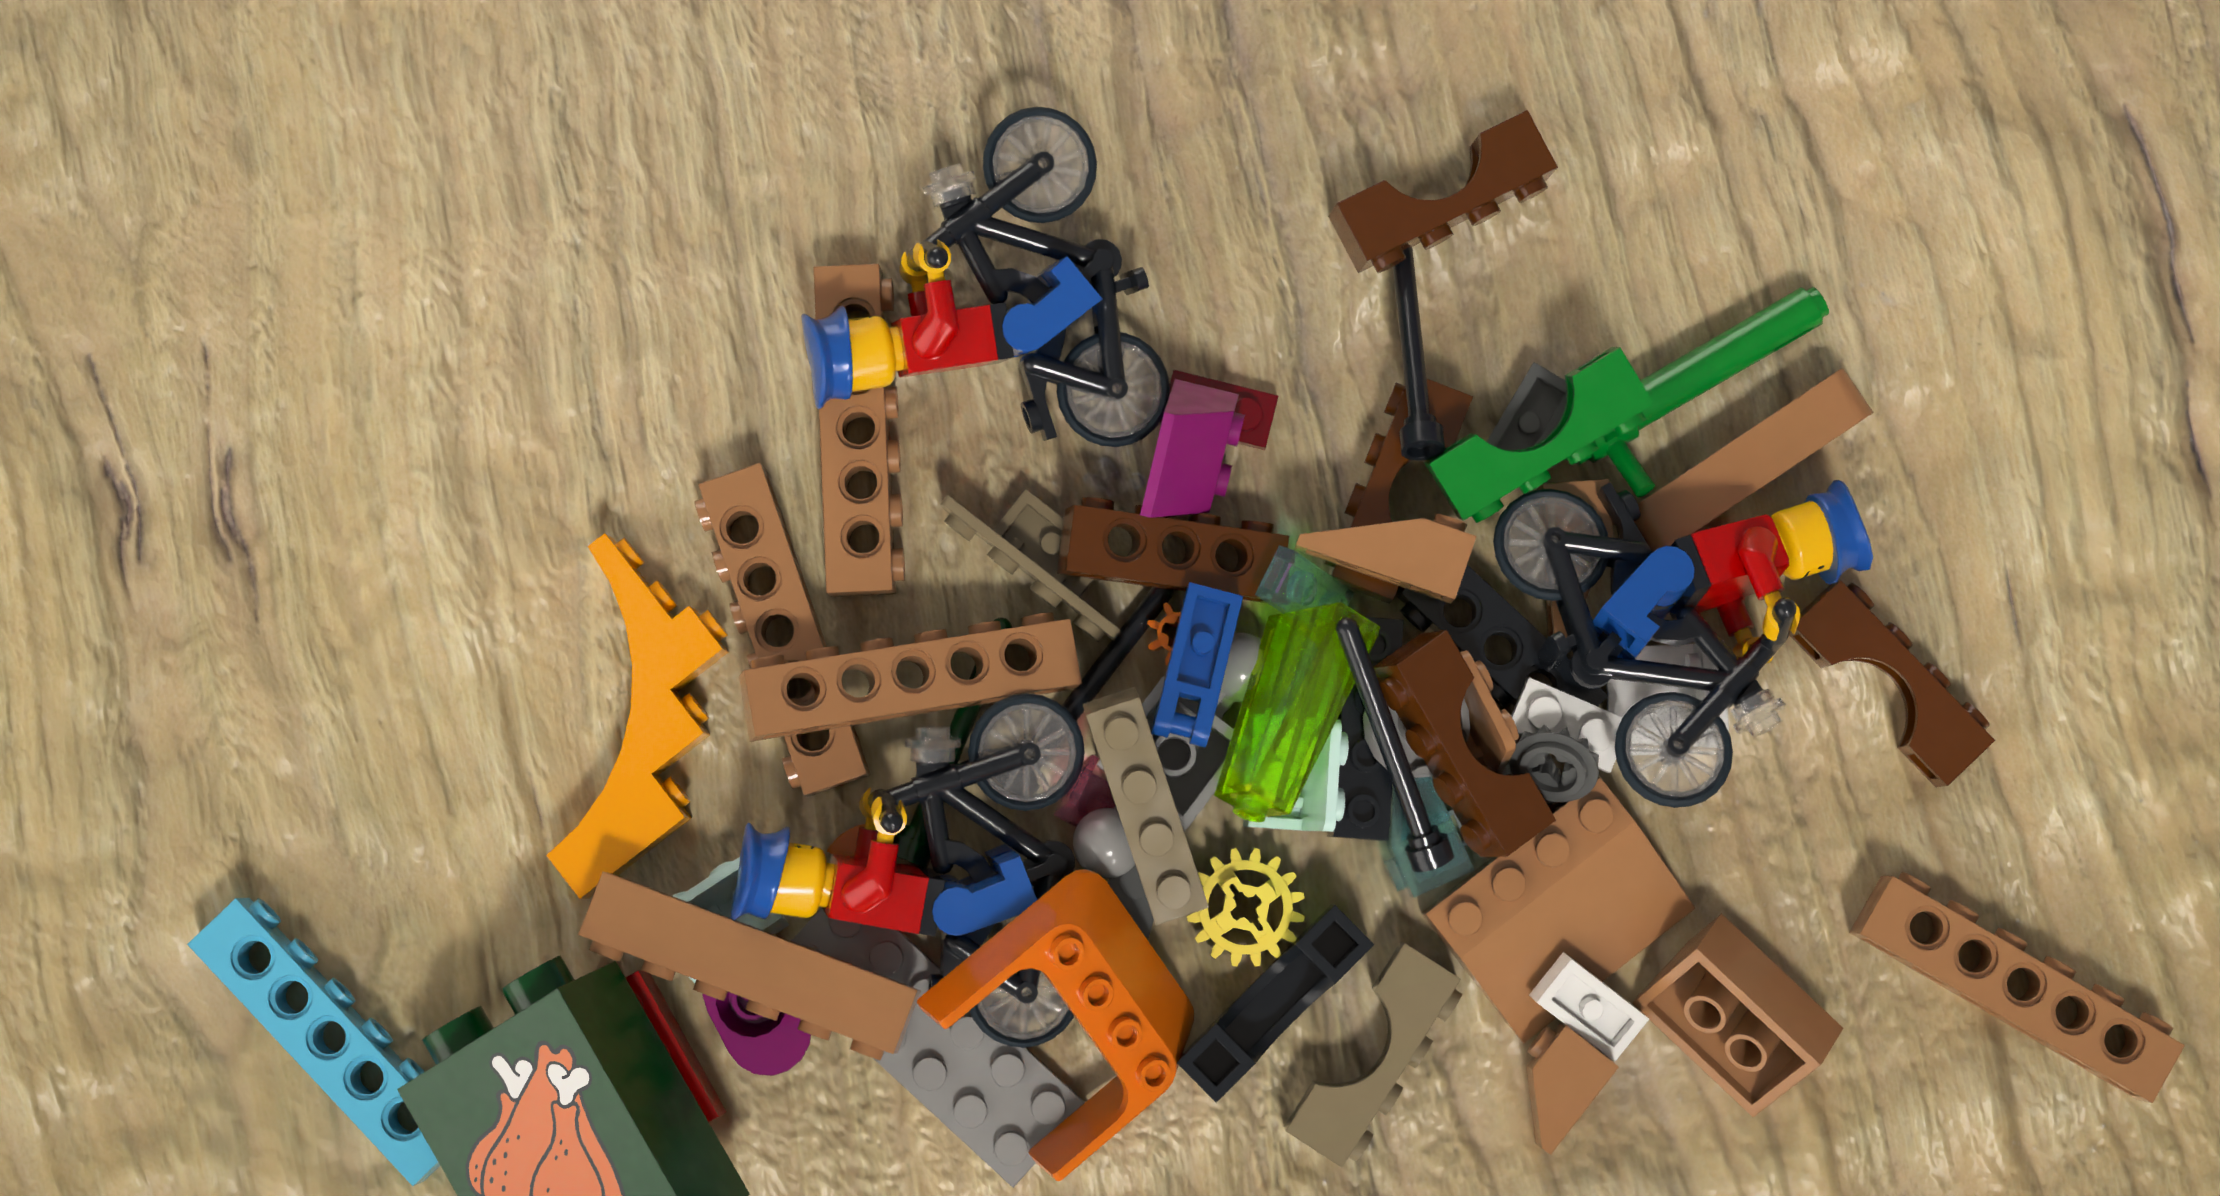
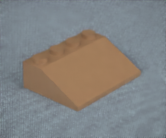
M1598 777L1594 788L1584 797L1574 801L1561 802L1552 809L1551 812L1556 819L1555 822L1508 857H1491L1421 912L1422 916L1523 1044L1556 1019L1554 1015L1536 1003L1529 994L1563 952L1603 982L1695 909V906L1640 827L1601 777Z

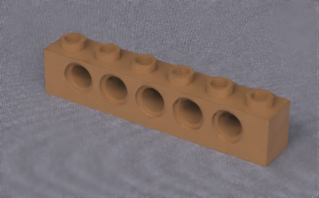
M879 264L813 267L816 320L830 316L839 306H844L847 314L853 311H863L870 316H880L884 320L885 311H894L892 278L883 279V272ZM897 386L854 391L851 393L850 399H830L819 409L826 593L831 597L896 594V581H905L904 549L894 548L893 527L903 526L901 494H892L891 473L901 472L899 440H890L889 419H897L899 416ZM861 417L872 420L875 424V432L868 442L853 444L847 440L846 430L850 422ZM861 471H868L876 475L877 487L871 496L857 499L849 494L848 484L853 475ZM862 525L874 526L879 532L878 545L868 553L855 552L850 544L853 531Z
M761 463L698 484L703 498L694 502L700 522L705 532L714 529L720 550L712 552L718 575L722 583L731 580L738 600L729 604L739 634L749 632L755 650L754 653L747 655L750 669H752L750 661L753 659L784 655L785 663L806 660V651L827 647L767 469ZM742 516L755 517L759 525L756 537L745 544L734 542L731 535L733 523ZM763 566L773 568L776 574L774 588L765 595H754L750 591L748 584L751 573ZM781 617L790 619L794 627L791 641L782 647L771 646L766 638V629L770 622ZM811 685L810 691L802 698L789 699L799 706L811 705L815 699L814 688ZM854 725L829 729L827 744L817 751H809L804 747L801 741V734L784 737L790 756L782 758L788 781L792 789L801 787L804 796L810 797L871 775Z
M1052 612L1023 617L1021 618L1022 626L1001 629L1000 621H989L968 626L969 635L948 638L946 629H939L915 634V643L894 646L892 638H881L860 643L861 652L840 655L838 646H831L806 651V660L785 663L784 655L753 659L750 661L752 669L744 670L739 676L749 740L754 742L995 703L1018 694L1044 695L1073 690L1082 684L1071 619L1054 621ZM1016 644L1027 651L1029 666L1026 671H1016L1007 664L1004 656L1007 645ZM965 653L972 657L976 664V675L973 679L964 680L953 673L951 669L953 654ZM910 661L919 666L923 674V682L919 688H907L899 682L896 669L900 662ZM858 670L867 677L869 691L866 696L853 697L844 690L842 675L845 671ZM795 678L807 680L815 691L813 704L808 706L794 704L787 695L788 682Z
M1901 872L1898 879L1894 876L1880 877L1849 933L2136 1100L2148 1103L2154 1102L2185 1047L2184 1044L2170 1037L2173 1030L2172 1026L2146 1012H2142L2140 1018H2137L2123 1010L2121 1006L2125 1000L2098 984H2094L2091 990L2072 980L2076 974L2075 970L2050 956H2046L2043 962L2035 959L2024 952L2028 944L2014 934L2001 928H1997L1995 934L1975 924L1979 915L1962 904L1949 900L1948 904L1944 906L1928 897L1927 895L1931 887L1905 872ZM1920 912L1926 913L1933 923L1932 935L1923 943L1917 942L1910 932L1911 920ZM1969 940L1974 941L1981 951V960L1978 966L1971 971L1965 970L1958 958L1961 946ZM2021 968L2028 976L2029 988L2024 996L2015 999L2008 991L2007 980L2014 970ZM2069 996L2077 1006V1016L2072 1024L2063 1027L2057 1020L2056 1007L2063 998ZM2119 1025L2125 1034V1044L2120 1052L2112 1055L2106 1049L2105 1035L2112 1026Z

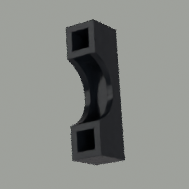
M1331 904L1281 954L1282 956L1277 958L1183 1052L1177 1064L1217 1103L1256 1064L1274 1041L1313 1002L1335 985L1374 944L1336 905Z

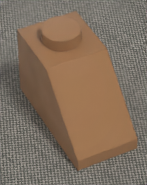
M1559 1023L1554 1031L1546 1026L1527 1050L1533 1056L1526 1065L1535 1143L1550 1155L1619 1068L1581 1036L1562 1023Z

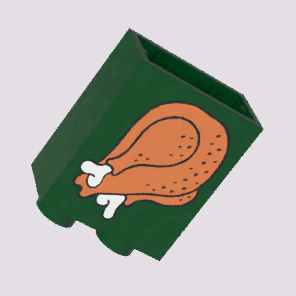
M561 955L525 973L501 989L515 1014L513 1017L494 1028L482 1006H479L438 1028L422 1039L436 1065L397 1089L457 1196L750 1195L616 961L576 980L573 978Z

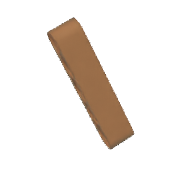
M1841 368L1640 502L1638 506L1641 517L1634 522L1647 544L1651 547L1652 553L1658 548L1671 546L1675 539L1696 532L1874 412L1846 371Z

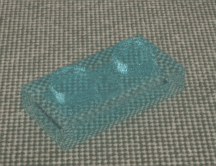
M1279 545L1255 595L1314 635L1331 641L1336 632V625L1339 620L1344 618L1347 607L1355 592L1295 550Z

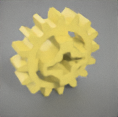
M1237 848L1230 849V863L1226 865L1217 857H1212L1210 862L1215 872L1210 877L1198 872V875L1203 885L1207 903H1209V897L1214 886L1218 883L1225 894L1222 911L1211 919L1208 908L1186 916L1188 922H1201L1203 929L1195 936L1197 943L1210 938L1214 942L1210 956L1216 959L1224 950L1231 952V965L1236 967L1241 961L1242 954H1249L1250 960L1255 967L1261 965L1262 951L1268 950L1275 958L1282 956L1277 942L1283 938L1294 943L1297 937L1288 929L1290 922H1304L1305 919L1304 915L1293 911V903L1303 900L1305 898L1304 893L1290 892L1288 885L1297 877L1296 874L1289 872L1280 876L1276 871L1281 859L1277 856L1273 857L1267 865L1260 863L1261 854L1260 849L1253 848L1249 860H1242ZM1253 870L1262 873L1269 879L1258 887L1245 885L1240 882L1234 871ZM1231 884L1234 885L1239 893L1242 892L1245 897L1249 898L1256 895L1259 898L1260 903L1254 910L1258 916L1256 920L1261 926L1260 930L1256 928L1253 922H1249L1243 916L1236 920L1232 917L1230 911L1237 905L1233 899L1235 895L1229 887ZM1281 896L1282 915L1278 926L1273 931L1266 920L1269 904ZM1232 928L1248 930L1257 943L1237 944L1228 941L1221 935L1227 933Z

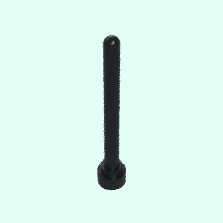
M1409 247L1403 250L1406 259L1393 266L1409 416L1404 420V426L1399 431L1402 456L1410 460L1422 461L1442 455L1446 448L1443 426L1430 413L1413 249Z
M1151 588L1121 627L1120 635L1115 641L1111 640L1081 679L1082 684L1074 688L1064 701L1062 706L1070 712L1076 721L1084 712L1083 704L1093 701L1150 627L1147 624L1148 620H1155L1163 610L1164 603L1170 601L1174 593L1173 590ZM1054 714L1033 741L1041 752L1037 763L1023 766L993 778L1020 799H1031L1040 787L1037 781L1043 773L1039 769L1069 732L1061 719ZM1027 749V751L1024 753V755H1027V754H1028L1029 749Z
M1342 618L1336 625V632L1410 830L1406 837L1409 844L1405 847V851L1411 868L1414 872H1427L1449 863L1455 856L1446 833H1440L1437 825H1431L1359 626L1352 618Z

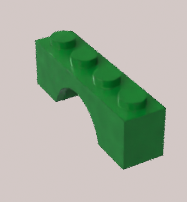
M1610 347L1565 375L1567 398L1564 413L1556 428L1541 442L1523 449L1505 450L1489 444L1476 434L1470 433L1447 447L1442 455L1424 461V464L1457 518L1464 521L1472 516L1475 523H1478L1490 517L1504 507L1500 500L1503 496L1518 487L1523 494L1534 490L1551 478L1548 472L1549 468L1564 459H1567L1569 464L1573 465L1599 449L1595 442L1598 438L1613 429L1617 436H1621L1646 420L1643 411L1654 405V402L1621 347Z

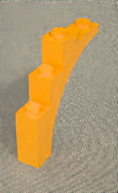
M606 533L587 547L609 580L625 621L632 661L631 709L620 754L603 791L579 825L546 855L579 899H589L594 895L602 872L620 875L692 818L684 808L691 801L683 789L671 776L663 781L659 775L710 736V733L703 726V723L709 719L707 713L690 693L682 698L678 691L729 653L721 642L728 634L709 610L700 615L696 609L688 606L674 617L670 611L677 607L676 602L658 580L649 585L637 569L644 564V561L626 538L616 542Z

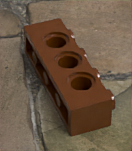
M1082 497L1081 505H1073L1065 509L1057 574L1186 592L1187 586L1191 582L1241 595L1243 600L1268 604L1282 601L1289 536L1273 533L1274 524L1243 520L1241 529L1220 526V516L1205 513L1189 514L1188 521L1167 518V516L1150 518L1140 515L1142 505H1135V513L1114 510V501L1093 497ZM1114 527L1125 529L1131 536L1132 548L1126 557L1116 555L1109 547L1108 536ZM1168 534L1180 538L1185 546V556L1179 564L1169 562L1163 555L1162 543ZM1222 542L1232 545L1238 554V563L1232 572L1223 570L1216 561V550Z

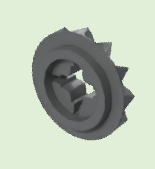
M1543 725L1535 734L1524 731L1510 759V768L1512 774L1530 773L1544 800L1569 802L1584 797L1596 785L1599 776V754L1590 752L1587 738L1576 740L1570 737L1567 727L1560 733H1555ZM1548 753L1555 755L1558 762H1565L1562 774L1560 768H1556L1553 761H1546Z

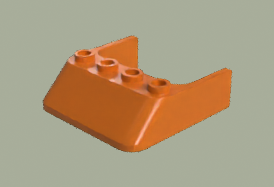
M1087 869L1075 870L1065 876L917 1000V1004L923 1012L943 1029H947L1020 970L1032 968L1045 974L1117 1075L1029 1150L1028 1153L1032 1159L1056 1181L1063 1180L1166 1092L1173 1083L1179 1066L1177 1061L1183 1054L1194 1023V1009L1191 1001L1108 882L1098 873Z

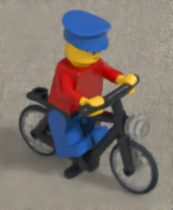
M1045 107L1021 109L1008 115L995 127L987 140L983 153V172L989 190L979 198H971V196L976 194L972 181L976 180L974 171L963 173L961 164L952 165L929 174L932 184L923 187L924 195L931 196L934 207L940 206L944 221L938 230L922 242L916 243L909 251L908 257L906 251L901 257L899 273L906 283L911 284L912 293L907 294L911 317L900 318L891 323L889 328L888 323L880 316L848 319L844 306H839L830 316L818 320L811 318L807 314H802L803 335L811 369L812 389L817 409H821L830 399H850L851 393L854 391L887 387L894 381L896 371H898L899 378L999 364L1014 357L1024 355L1019 362V367L1030 400L1021 402V410L1029 432L1032 434L1040 431L1043 441L1057 437L1045 400L1047 382L1057 384L1058 404L1066 422L1077 434L1089 442L1108 447L1131 445L1145 438L1158 426L1163 418L1170 393L1167 370L1159 355L1150 345L1138 337L1120 332L1116 293L1124 291L1126 295H1130L1149 287L1148 278L1143 267L1121 274L1120 280L1115 281L1114 277L1118 275L1121 269L1122 257L1119 249L1110 241L1097 239L1082 245L992 217V215L1003 208L1014 217L1022 220L1047 223L1065 218L1083 205L1090 195L1096 179L1097 160L1094 146L1088 134L1077 121L1066 113ZM978 236L1059 261L1049 265L1036 277L1013 268L996 269ZM952 245H958L987 299L992 303L991 305L956 310L951 280H945L944 270L948 268L951 262L949 248ZM1008 292L1018 293L1031 302L1018 304L1008 310L1006 308ZM1092 308L1094 335L1078 343L1070 350L1064 361L1059 360L1066 336V327Z
M1834 480L1826 492L1808 495L1803 504L1780 510L1771 516L1764 514L1698 531L1675 539L1671 546L1658 548L1653 553L1634 522L1641 517L1637 501L1628 490H1622L1617 493L1611 482L1602 486L1597 496L1615 524L1618 538L1608 537V532L1601 517L1592 506L1580 497L1566 491L1542 489L1523 494L1512 501L1501 513L1495 526L1493 539L1495 557L1501 571L1510 583L1522 592L1538 599L1556 601L1567 633V637L1560 631L1548 636L1537 654L1538 660L1546 672L1558 668L1566 655L1573 651L1569 664L1571 675L1581 686L1590 689L1600 688L1606 685L1610 679L1710 692L1703 700L1676 692L1657 693L1637 702L1623 716L1616 732V760L1624 779L1643 798L1661 806L1678 808L1699 804L1718 792L1728 777L1733 757L1731 736L1725 723L1719 717L1726 708L1734 706L1730 712L1736 720L1733 728L1737 734L1749 731L1751 736L1755 738L1782 722L1778 713L1786 707L1783 699H1775L1771 690H1763L1757 681L1759 671L1765 664L1772 661L1775 653L1786 642L1790 630L1793 634L1796 633L1800 620V609L1796 603L1790 598H1782L1780 594L1785 590L1780 576L1783 574L1790 579L1797 580L1818 573L1823 581L1827 584L1836 583L1848 568L1857 571L1870 570L1873 560L1871 542L1855 501L1843 481ZM1606 567H1611L1610 591L1612 597L1603 605L1594 620H1592L1583 593L1597 583ZM1756 594L1759 601L1765 600L1767 605L1762 625L1763 634L1760 637L1752 636L1750 629L1754 625L1744 604L1746 596ZM1717 607L1728 636H1735L1737 640L1733 652L1699 613ZM1670 612L1672 620H1664V618ZM1650 640L1673 646H1682L1695 642L1717 669L1635 659Z
M1029 693L1012 695L996 702L976 722L970 736L969 759L950 765L949 762L955 761V748L961 747V738L950 737V727H916V737L905 738V747L911 748L910 761L916 762V777L911 778L910 782L887 790L877 789L871 794V787L868 788L861 796L859 802L861 813L866 817L865 827H859L855 854L853 856L832 854L830 863L826 862L825 853L821 848L789 842L790 827H785L776 833L764 834L759 833L751 823H747L740 854L738 879L731 907L732 920L735 921L745 914L766 919L770 913L810 918L815 915L819 907H822L828 918L897 931L935 936L938 927L943 931L941 935L940 974L929 975V990L979 949L996 923L1020 915L1065 876L1074 871L1075 857L1072 850L1066 844L1057 840L1040 841L967 791L964 787L977 783L981 790L993 801L1015 810L1029 811L1042 809L1056 803L1070 791L1083 767L1085 750L1083 736L1078 723L1070 712L1055 700L1043 695ZM943 801L1005 843L985 852L988 862L982 855L965 843L949 838ZM917 802L922 807L933 869L896 863L899 844L893 843L894 836L900 833L907 823L905 807ZM1011 848H1013V849L1016 850L1018 853H1020L1021 855H1023L1024 857H1026V859L1021 860L1020 855H1018V854H1017L1015 851H1013ZM956 864L965 869L969 876L958 880L954 876L946 875V873H949L953 865ZM1032 968L1020 970L1013 974L970 1010L973 1020L981 1031L994 1041L1007 1046L1021 1048L1038 1046L1054 1039L1066 1029L1074 1018L1073 1013L1045 974Z

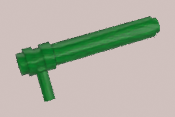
M1801 287L1640 380L1654 402V405L1643 411L1646 420L1621 436H1617L1613 429L1598 438L1595 442L1599 449L1577 462V464L1580 465L1587 460L1595 463L1608 455L1637 497L1648 494L1655 487V484L1632 453L1627 443L1639 437V430L1822 325V318L1829 314V309L1821 293L1815 287H1811L1808 290Z

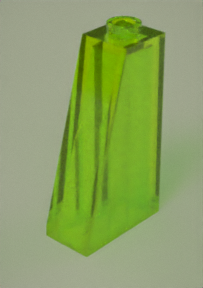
M1342 602L1268 617L1259 646L1257 661L1251 672L1214 796L1233 806V813L1240 818L1252 822H1264L1266 817L1289 815L1302 792L1355 684L1336 632L1338 621L1349 617L1357 622L1368 654L1378 637L1379 625Z

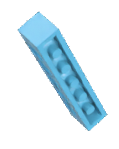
M235 898L187 945L412 1186L424 1182L440 1167V1164L419 1127L413 1132L404 1129L400 1125L398 1110L404 1101L397 1089L425 1071L412 1059L406 1058L402 1061L389 1047L393 1042L390 1034L376 1020L369 1018L365 1021L351 1005L356 1000L351 992L337 979L332 978L329 982L314 967L318 962L316 955L302 941L297 938L290 941L280 931L277 925L281 922V919L267 903L259 898L254 902L251 898ZM258 941L268 947L271 955L270 963L263 972L254 969L249 960L250 950ZM295 981L301 983L308 992L307 1005L300 1012L293 1010L286 1000L287 989ZM331 1021L340 1024L346 1034L345 1044L338 1052L329 1049L323 1039L324 1029ZM368 1061L376 1063L383 1072V1083L376 1092L368 1090L361 1082V1069Z

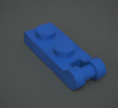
M1189 582L1151 734L1168 738L1169 733L1190 738L1189 744L1206 748L1243 596ZM1179 697L1199 702L1195 717L1175 712Z

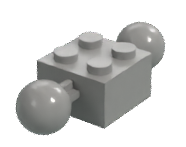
M1244 632L1234 633L1206 748L1189 744L1190 738L1169 733L1168 738L1152 734L1184 832L1252 743L1221 719L1234 702L1254 700L1261 696L1272 683L1275 673L1273 654L1266 643L1255 635ZM1164 676L1142 703L1150 731L1152 730L1165 679ZM1179 697L1175 712L1195 717L1199 702ZM1099 760L1096 765L1104 771L1101 760ZM1116 805L1114 808L1094 810L1081 819L1074 831L1072 845L1074 855L1083 869L1094 871L1103 878H1115L1126 874L1135 866Z

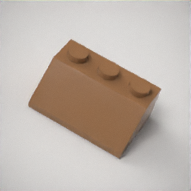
M1722 913L1690 939L1632 1002L1637 1009L1645 1014L1655 1026L1752 1117H1755L1821 1066L1844 1029Z

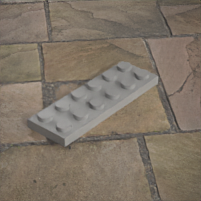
M822 908L791 940L797 944L921 990L919 998L928 991L929 975L940 974V967L901 931L828 918ZM916 1003L898 1053L891 1054L884 1051L881 1060L874 1059L1013 1188L1036 1163L1029 1155V1150L1085 1103L1080 1096L1026 1047L1004 1045L994 1041L982 1032L973 1020L970 1011L951 1027L943 1029L923 1012ZM980 1005L984 1016L993 1026L1000 1031L1012 1035Z

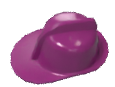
M730 992L727 993L724 1001L702 994L707 1012L727 1051L742 1068L753 1074L774 1076L789 1071L804 1057L810 1045L811 1035L797 1029L801 1019L783 1012L779 1013L777 1021L760 1016L745 1009L749 999Z

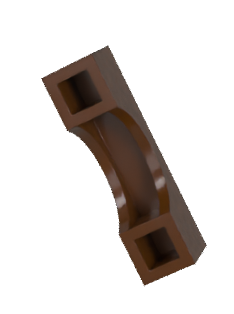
M1528 110L1478 135L1469 147L1471 166L1467 183L1463 189L1449 197L1437 200L1413 198L1403 194L1386 180H1383L1338 202L1328 217L1357 272L1360 273L1374 266L1376 272L1381 273L1405 260L1406 256L1403 250L1421 243L1425 250L1430 249L1454 235L1451 227L1466 220H1469L1472 226H1476L1500 213L1501 210L1498 204L1516 196L1519 203H1522L1544 192L1548 188L1545 181L1558 166Z
M1427 379L1430 413L1443 426L1445 448L1456 442L1473 396ZM1397 382L1384 410V413L1393 416L1386 436L1379 433L1375 434L1364 461L1365 464L1373 466L1367 485L1365 487L1358 483L1355 484L1344 512L1354 517L1350 528L1393 522L1389 511L1390 488L1395 475L1405 465L1413 461L1403 457L1401 454L1399 431L1404 426V420L1409 416L1406 388ZM1325 561L1324 564L1334 567L1329 579L1330 581L1388 604L1394 600L1399 586Z
M1841 580L1830 584L1800 612L1801 615L1796 633L1793 634L1790 630L1789 636L1820 668L1844 661H1856L1872 665L1890 677L1902 695L1906 711L1905 728L1897 748L1935 787L1949 786L1996 741L1986 731L1990 726L1989 722L1973 705L1968 702L1961 705L1947 691L1951 683L1937 667L1929 662L1923 666L1909 651L1913 644L1903 631L1891 622L1885 626L1870 611L1874 607V603L1860 587L1854 583L1846 586Z
M1447 630L1421 633L1373 666L1388 707L1396 711L1407 730L1405 733L1407 743L1416 755L1424 759L1434 777L1433 786L1436 793L1443 802L1451 806L1462 825L1460 827L1461 835L1465 843L1474 852L1478 853L1480 857H1508L1556 821L1530 773L1504 775L1495 773L1480 764L1468 749L1461 729V706L1474 676Z

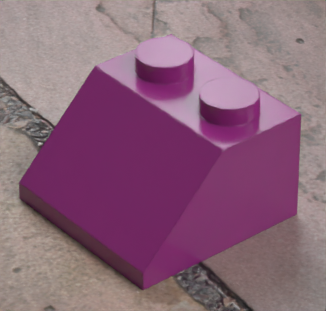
M1175 379L1164 411L1140 515L1153 518L1210 513L1214 494L1225 497L1233 465L1222 463L1227 444L1238 446L1245 417L1244 414L1235 412L1239 394Z

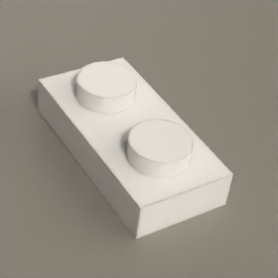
M1530 677L1527 678L1511 715L1517 727L1518 735L1522 736L1524 731L1535 734L1543 725L1555 733H1560L1567 727L1570 737L1576 740L1587 738L1590 752L1599 754L1598 769L1610 773L1616 760V732L1623 717Z
M1564 952L1529 994L1536 1003L1614 1062L1649 1020L1639 1009Z

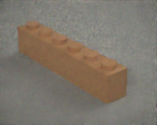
M602 872L578 934L592 940L589 950L616 961H621L624 952L644 960L641 967L642 971L669 981H673L676 972L696 979L693 990L722 1001L725 1000L728 992L749 999L745 1007L746 1010L777 1021L780 1012L801 1019L798 1030L828 1041L832 1031L852 1038L853 1041L849 1049L877 1060L882 1059L884 1051L891 1054L898 1053L921 990L737 920L734 921L729 917L608 872Z

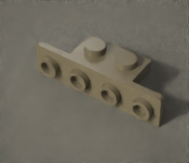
M1025 489L992 530L949 495L945 497L941 505L949 513L944 520L948 526L968 541L975 534L992 546L987 556L1011 575L1014 574L1018 567L1035 580L1030 589L1049 605L1056 608L1062 601L1079 615L1073 623L1094 640L1099 642L1104 635L1113 641L1116 640L1121 630L1080 598L1094 579L1057 574L1064 522L1063 517Z

